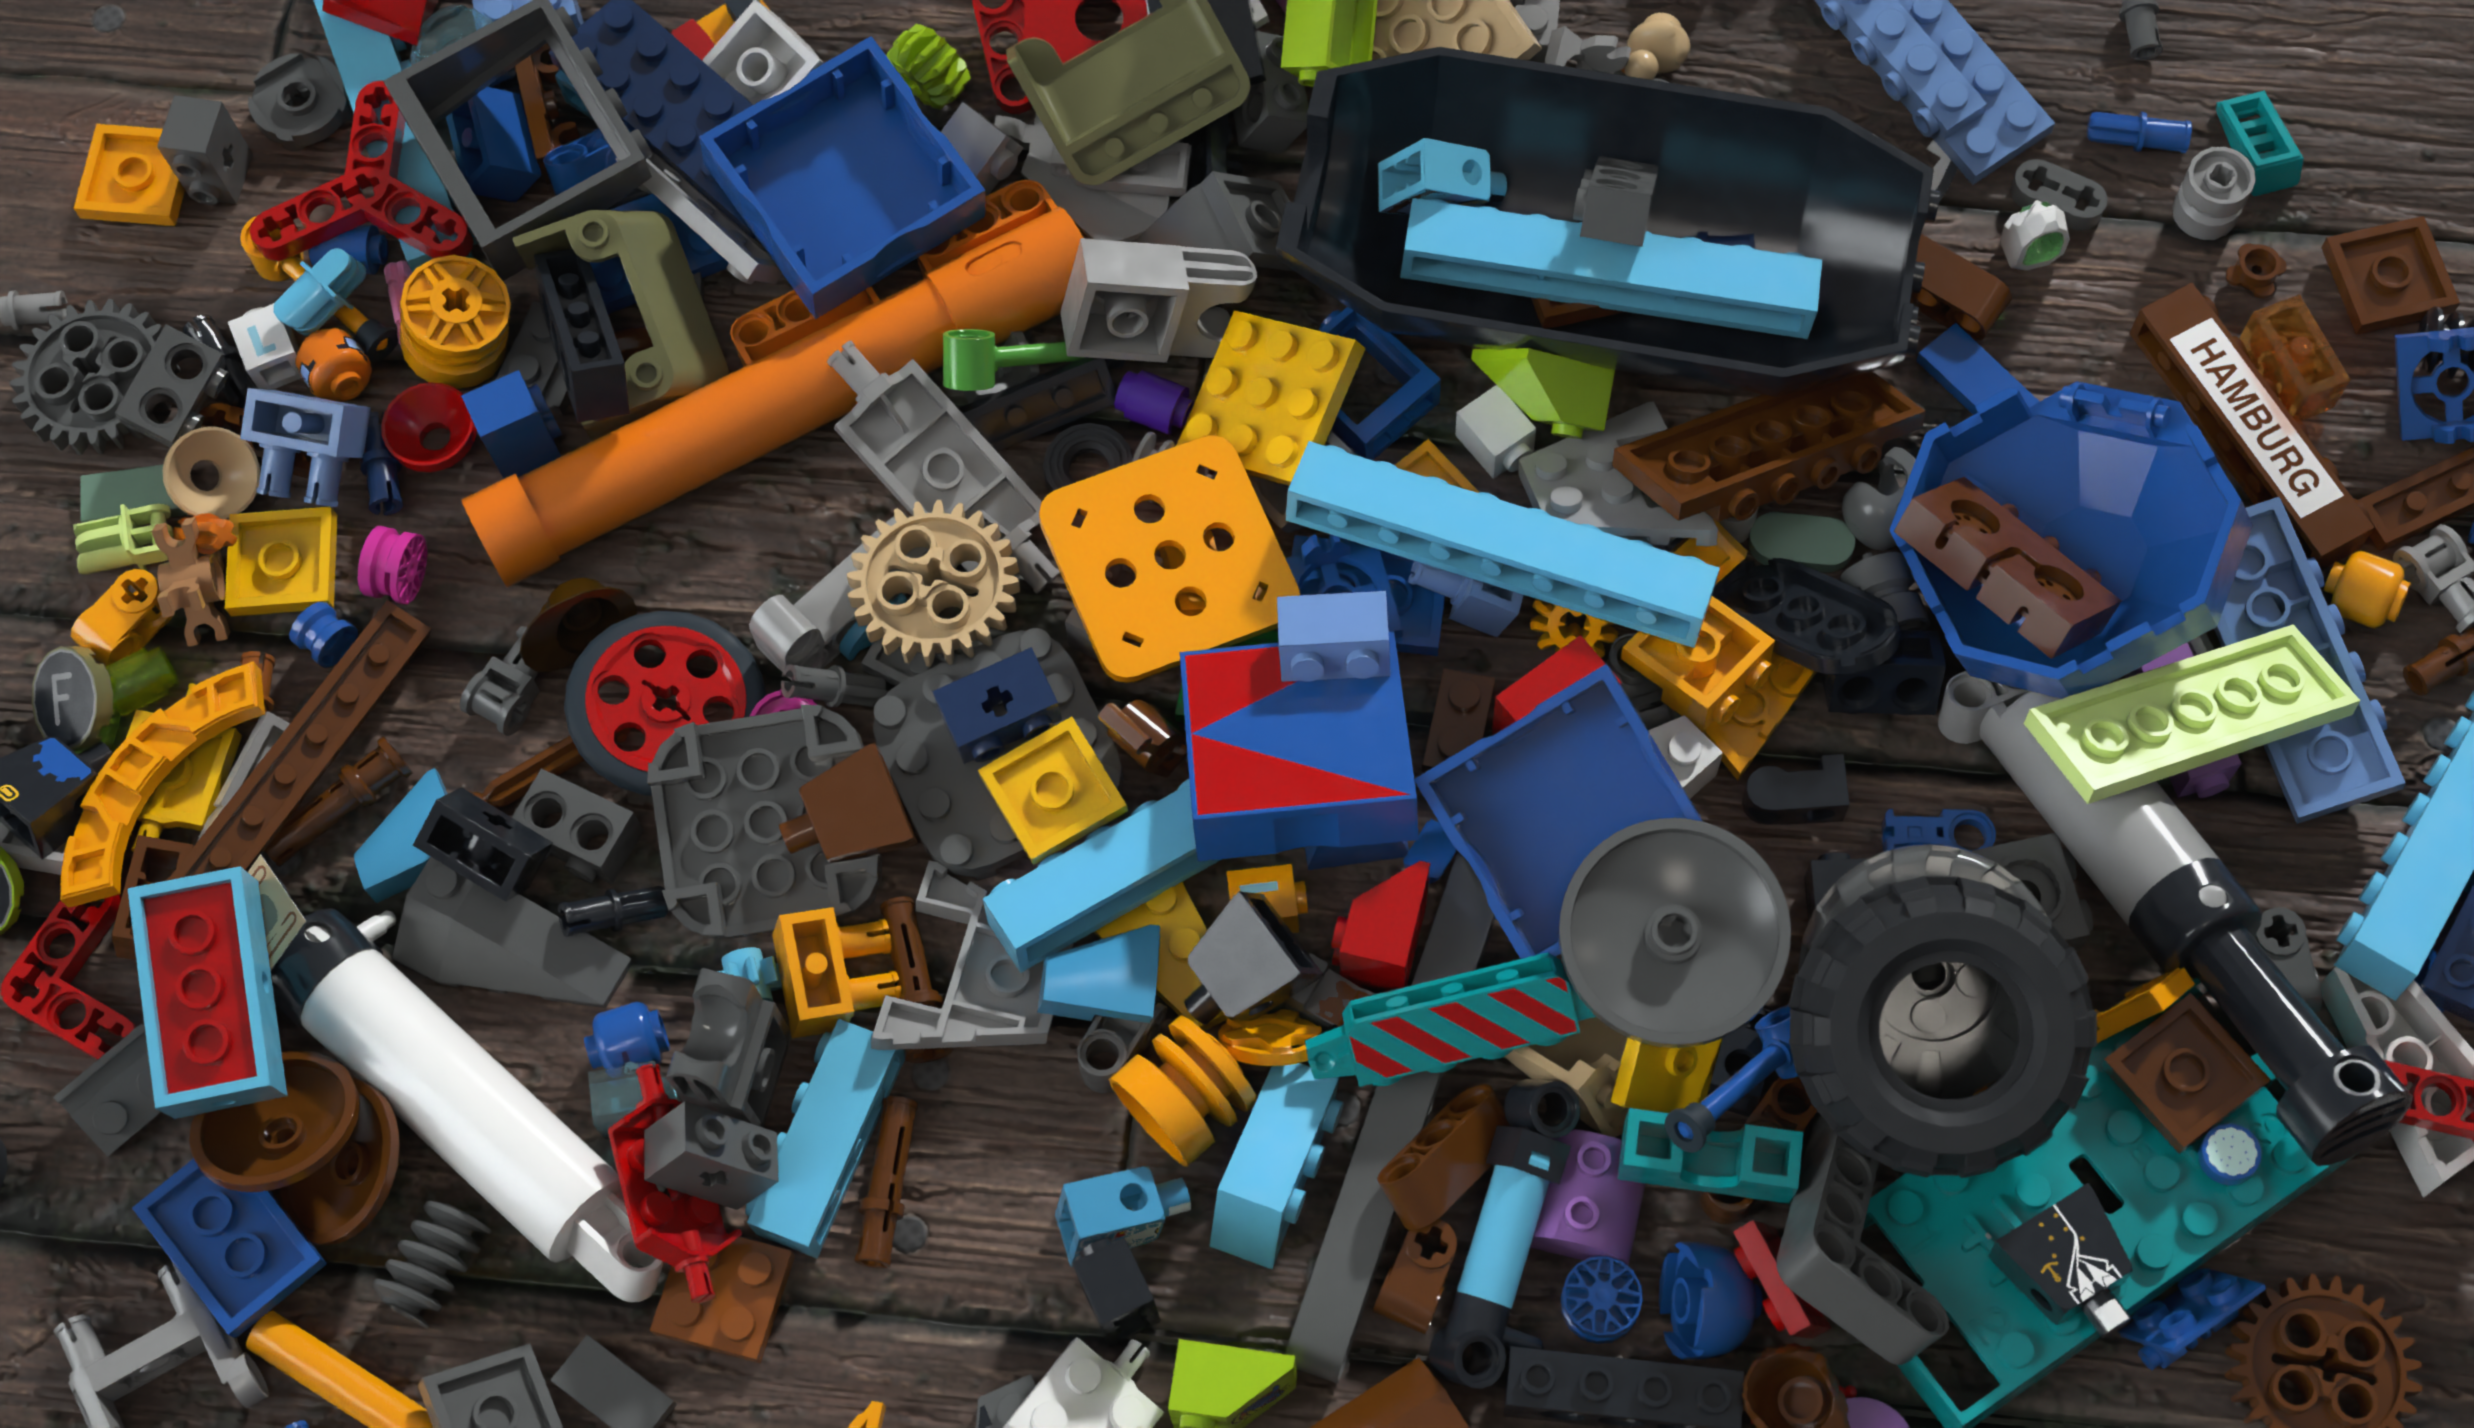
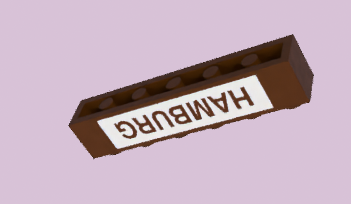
M2193 282L2141 308L2129 334L2177 400L2181 402L2188 415L2198 426L2255 505L2280 496L2306 558L2314 557L2321 570L2334 564L2335 561H2339L2360 550L2375 528L2371 523L2368 510L2362 502L2353 499L2340 481L2335 465L2328 458L2320 455L2309 440V434L2303 422L2299 418L2291 416L2280 401L2274 383L2268 377L2260 374L2249 359L2244 343L2237 336H2232L2219 319L2218 310L2212 300L2207 296H2202Z

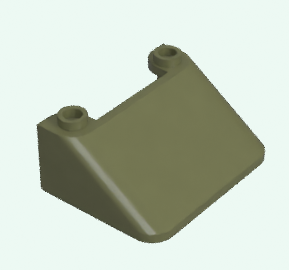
M1159 0L1162 5L1160 9L1065 63H1062L1054 47L1040 38H1027L1006 49L1007 62L1070 173L1077 181L1086 185L1102 184L1236 109L1246 100L1250 91L1249 76L1208 0Z

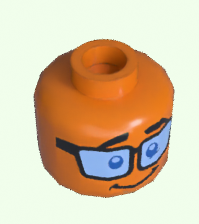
M338 328L317 330L305 338L297 351L295 364L298 373L312 394L317 398L346 402L358 396L371 379L372 367L368 356L357 340L346 330Z

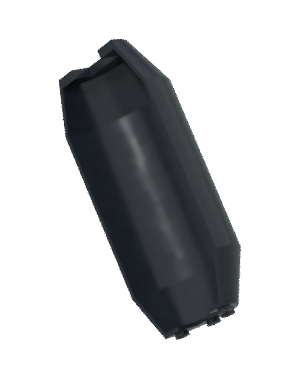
M1435 47L1317 71L1307 112L1308 143L1294 203L1286 202L1276 244L1277 258L1287 267L1385 332L1486 349L1530 348L1618 371L1774 397L1898 365L1903 362L1905 356L1915 357L1920 335V326L1916 325L1919 307H1915L1914 304L1910 303L1911 292L1920 293L1924 276L1925 263L1916 261L1925 221L1935 222L1939 205L1940 191L1931 190L1934 169L1830 108L1445 47ZM1423 138L1483 149L1490 155V171L1505 175L1507 190L1504 199L1500 203L1487 202L1479 207L1488 206L1499 211L1523 215L1541 214L1550 219L1577 223L1582 222L1573 220L1578 188H1580L1582 178H1584L1585 169L1594 170L1599 156L1658 165L1659 171L1647 231L1652 234L1685 237L1697 236L1698 231H1708L1709 236L1755 233V246L1757 250L1783 254L1794 252L1805 257L1822 259L1818 312L1808 339L1631 312L1544 329L1531 297L1400 278L1410 215L1379 212L1378 163Z

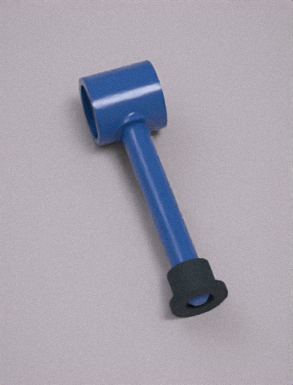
M1789 1005L1770 1012L1755 1024V1029L1763 1043V1051L1702 1102L1690 1103L1684 1109H1674L1666 1116V1132L1677 1147L1691 1153L1699 1151L1706 1143V1136L1714 1130L1715 1121L1775 1070L1781 1079H1790L1798 1076L1789 1044Z

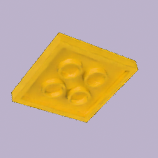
M1234 310L1176 446L1203 436L1214 435L1222 437L1229 441L1236 449L1248 475L1290 486L1308 441L1325 445L1366 348L1355 339Z

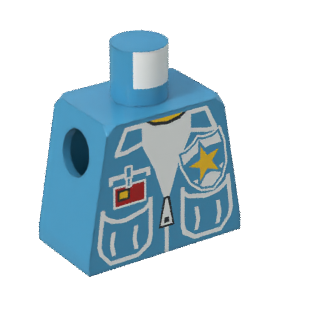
M1147 1166L1064 1184L1055 1217L1070 1267H1073L1072 1262L1081 1259L1080 1251L1103 1238L1109 1237L1112 1242H1115L1124 1237L1130 1249L1158 1239L1165 1222V1217L1191 1210V1202L1187 1186L1182 1177L1155 1184L1151 1170Z

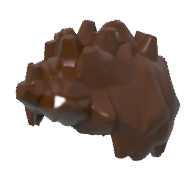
M1797 1343L1782 1344L1779 1348H1767L1766 1351L1762 1352L1761 1357L1753 1360V1364L1744 1378L1742 1398L1744 1400V1408L1756 1428H1851L1847 1415L1849 1408L1845 1396L1839 1389L1840 1381L1833 1372L1825 1355L1818 1353L1809 1346L1803 1347Z

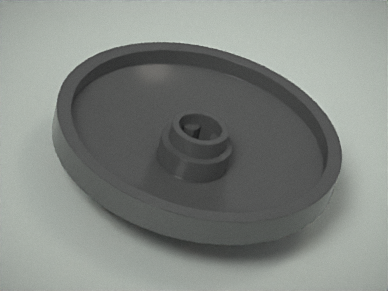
M1660 818L1640 822L1616 832L1601 842L1582 861L1574 873L1563 899L1559 921V946L1562 962L1575 992L1586 1007L1614 1031L1644 1044L1668 1048H1684L1708 1044L1720 1040L1745 1026L1762 1010L1775 992L1788 961L1791 943V925L1787 902L1779 882L1767 863L1754 849L1732 833L1706 822L1684 818Z

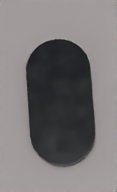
M1772 558L1773 560H1768L1769 565L1755 566L1754 560L1740 563L1715 585L1712 596L1775 640L1774 653L1815 672L1829 675H1849L1864 672L1887 661L1896 652L1900 644V625L1897 620V614L1889 603L1789 559Z

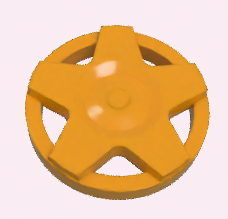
M1281 1009L1273 1014H1264L1252 1021L1231 1020L1227 1017L1226 1023L1218 1031V1041L1236 1061L1260 1066H1284L1307 1061L1305 1040L1322 1034L1320 1026L1299 1018V1012ZM1294 1045H1303L1292 1049V1046Z

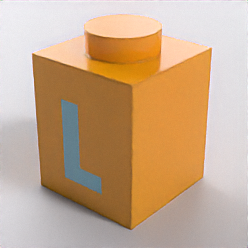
M1292 864L1227 871L1230 900L1239 891L1264 894L1291 932H1299L1298 914L1308 913L1305 881L1294 882Z

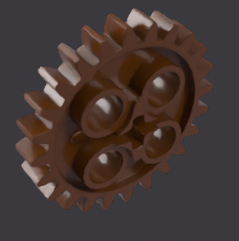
M2310 1274L2303 1279L2300 1290L2297 1283L2290 1277L2280 1283L2281 1296L2271 1287H2268L2259 1294L2263 1307L2254 1302H2250L2244 1307L2242 1312L2251 1323L2238 1321L2230 1330L2243 1343L2231 1344L2225 1349V1354L2240 1361V1365L2228 1370L2225 1373V1378L2242 1382L2243 1388L2234 1394L2231 1400L2237 1403L2249 1402L2253 1409L2243 1419L2245 1424L2262 1420L2266 1424L2265 1428H2404L2396 1417L2408 1419L2416 1414L2417 1409L2406 1401L2404 1397L2415 1396L2422 1392L2423 1387L2407 1379V1374L2421 1368L2422 1363L2414 1359L2404 1358L2403 1351L2412 1346L2415 1340L2411 1337L2397 1338L2393 1331L2403 1320L2401 1316L2384 1320L2379 1315L2385 1303L2382 1297L2369 1305L2362 1302L2364 1294L2363 1285L2358 1284L2347 1294L2342 1293V1283L2339 1276L2331 1278L2324 1289H2321L2317 1276ZM2287 1323H2295L2305 1330L2309 1343L2307 1348L2295 1346L2288 1339L2285 1329ZM2346 1335L2356 1337L2364 1344L2367 1353L2365 1361L2356 1360L2348 1354L2344 1344ZM2272 1355H2277L2280 1359L2295 1364L2287 1366L2278 1365L2272 1361L2271 1357ZM2319 1359L2323 1360V1370L2336 1374L2327 1381L2323 1380L2321 1369L2310 1366ZM2358 1374L2371 1376L2374 1379V1385L2351 1376ZM2280 1379L2293 1381L2299 1387L2302 1397L2300 1405L2290 1404L2282 1398L2278 1387ZM2339 1392L2351 1394L2357 1400L2360 1406L2358 1419L2351 1418L2341 1411L2338 1405Z

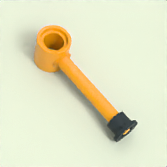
M256 216L250 219L241 231L240 240L242 247L258 274L269 281H284L289 278L296 281L305 271L299 264L301 261H304L303 252L281 261H273L263 257L250 235L251 223ZM279 229L270 232L272 241L282 238ZM344 305L334 314L337 319L356 334L355 339L365 349V353L371 362L383 360L395 349L398 343V331L393 327H385L377 319L369 320L355 307L350 309Z

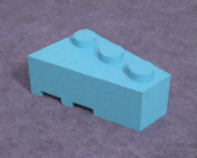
M1301 1063L1271 1066L1218 1187L1210 1247L1273 1269L1289 1224L1296 1223L1306 1197V1191H1303V1187L1307 1177L1314 1179L1320 1167L1325 1151V1146L1320 1145L1324 1132L1333 1134L1341 1116L1344 1102L1336 1099L1340 1077L1314 1079L1310 1066Z

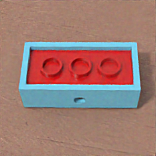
M239 866L127 888L155 1109L177 1119L287 1096L258 881Z

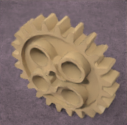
M936 500L932 513H925L918 501L914 503V516L907 518L901 510L896 508L894 509L896 520L894 525L889 526L878 519L875 523L880 536L878 538L868 535L861 537L863 547L867 553H852L851 555L853 565L858 570L847 573L849 586L854 589L847 594L851 607L858 608L854 612L858 626L868 625L866 634L871 643L883 638L882 646L886 655H890L901 646L905 663L909 664L915 654L920 652L923 654L925 664L928 667H931L936 653H943L945 660L951 665L954 662V650L961 648L970 658L974 657L972 642L976 639L987 646H991L993 643L989 632L990 627L1003 631L1006 630V620L1001 612L1012 613L1017 609L1015 599L1010 595L1020 592L1019 579L1013 576L1019 572L1018 563L1015 557H1009L1013 553L1010 540H999L1001 537L999 525L994 523L984 528L985 522L981 511L978 510L967 520L965 519L963 503H958L951 514L944 512L942 501ZM917 547L929 549L927 554L919 558H909L906 556L909 551ZM975 561L979 563L978 567L973 571L960 572L956 570L957 566L962 562ZM892 569H899V570H901V571H895V572L889 573L890 570H892ZM977 592H978V595L975 596V597H971V596L966 595V594H973V593H977ZM899 593L912 595L907 602L900 605L888 602L891 597ZM958 607L962 609L961 613L954 618L942 619L938 617L939 613L945 608Z

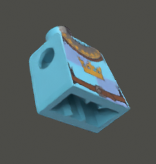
M1423 138L1378 163L1380 213L1410 215L1412 198L1423 200L1441 199L1450 204L1479 207L1487 202L1500 203L1504 199L1507 190L1505 175L1490 171V155L1483 149Z

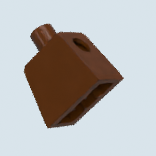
M875 743L863 747L800 787L799 792L807 813L779 824L782 837L790 854L820 843L824 855L830 863L865 858L918 844L882 753Z

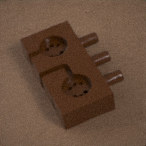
M1961 477L1912 498L1893 532L1966 591L1983 584L1976 599L2010 625L2020 620L2022 616L2026 618L2018 633L2051 659L2101 634L2122 600L2100 584L2101 576L2097 570L2092 568L2082 570L2059 552L2060 545L2055 537H2040L2018 519L2019 512L2014 505L2007 503L2001 506L1966 477Z

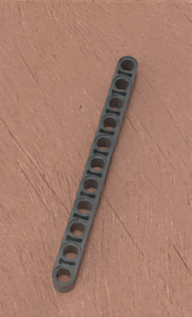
M1459 851L1456 855L1412 985L1480 968L1496 917L1487 903L1480 880L1469 862ZM1422 1071L1403 1076L1394 1084L1376 1087L1285 1351L1286 1355L1295 1356L1296 1369L1334 1383L1339 1382L1396 1216V1211L1377 1180L1378 1174L1426 1126L1444 1072L1431 1073Z

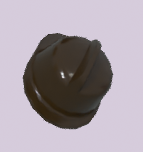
M586 577L573 578L561 583L551 592L540 613L527 626L521 638L520 655L524 664L534 671L551 672L575 663L591 640L611 625L637 615L638 610L635 602L625 591L605 587L594 579Z

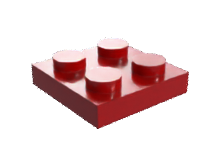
M1752 1220L1733 1231L1740 1243V1246L1734 1249L1735 1256L1746 1275L1751 1280L1758 1277L1769 1296L1762 1303L1776 1329L1779 1332L1787 1329L1790 1336L1813 1339L1831 1329L1825 1315L1795 1294L1779 1276L1776 1264L1782 1238L1776 1227Z

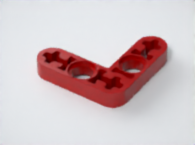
M121 894L104 898V902L99 908L95 906L89 907L86 903L68 908L60 900L9 970L1 984L2 999L12 1010L95 1060H98L111 1049L109 1044L95 1035L99 1026L115 1036H122L123 1038L137 1026L127 1017L73 987L70 983L115 922L122 898ZM72 916L88 925L84 932L72 921H69ZM61 934H73L75 946L72 952L60 959L51 958L49 950L52 941ZM40 961L55 971L52 977L44 970L41 971L36 967ZM25 984L36 986L40 990L34 999L28 996L25 997L20 993ZM74 1003L84 1004L86 1016L83 1022L76 1028L63 1029L60 1025V1016L63 1010Z

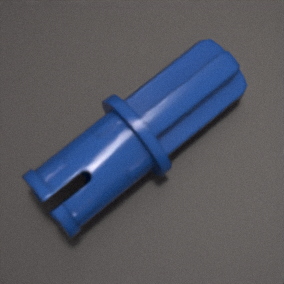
M2142 111L2138 116L2094 112L2090 115L2087 125V137L2091 142L2133 146L2134 152H2140L2142 148L2186 153L2192 134L2191 121L2149 118L2147 113Z

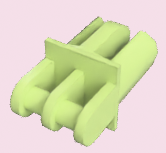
M122 504L120 505V515L74 524L73 530L75 537H77L75 540L76 550L80 553L76 559L79 573L87 575L137 564L140 569L147 571L146 565L167 561L168 557L155 543L152 530L156 524H167L166 519L171 516L170 507L165 504H152L128 510ZM167 525L168 533L172 537L173 529L170 525ZM153 543V545L144 547V545Z

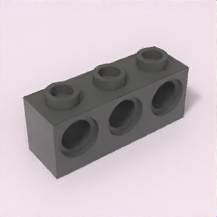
M1599 156L1594 170L1585 169L1584 178H1582L1577 192L1573 220L1582 221L1580 237L1643 247L1652 210L1659 166Z

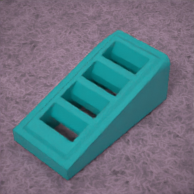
M2265 90L2216 102L2215 110L2231 149L2240 152L2248 158L2254 168L2256 181L2251 194L2259 196L2296 186L2300 182L2304 158ZM2257 114L2260 116V118L2241 123L2238 120ZM2266 132V133H2264V134H2260V135L2248 137V136H2250V135H2254V134ZM2273 149V151L2258 154L2259 152Z

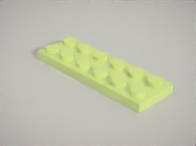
M2293 624L2031 708L2024 721V725L2084 801L2090 804L2351 716L2355 712L2360 699Z

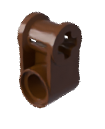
M1437 1219L1428 1226L1408 1231L1396 1262L1390 1267L1373 1308L1374 1313L1426 1335L1445 1287L1443 1285L1454 1261L1457 1247L1456 1234L1448 1223L1442 1219ZM1430 1235L1440 1239L1439 1249L1445 1252V1254L1435 1252L1431 1260L1421 1256L1422 1246L1416 1243L1417 1240L1426 1243Z

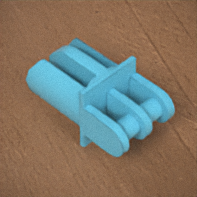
M331 249L313 267L303 261L299 263L305 269L304 273L274 303V314L279 321L292 327L303 336H309L311 333L319 330L340 307L345 305L350 309L354 308L346 298L363 282L366 277V268L342 249Z

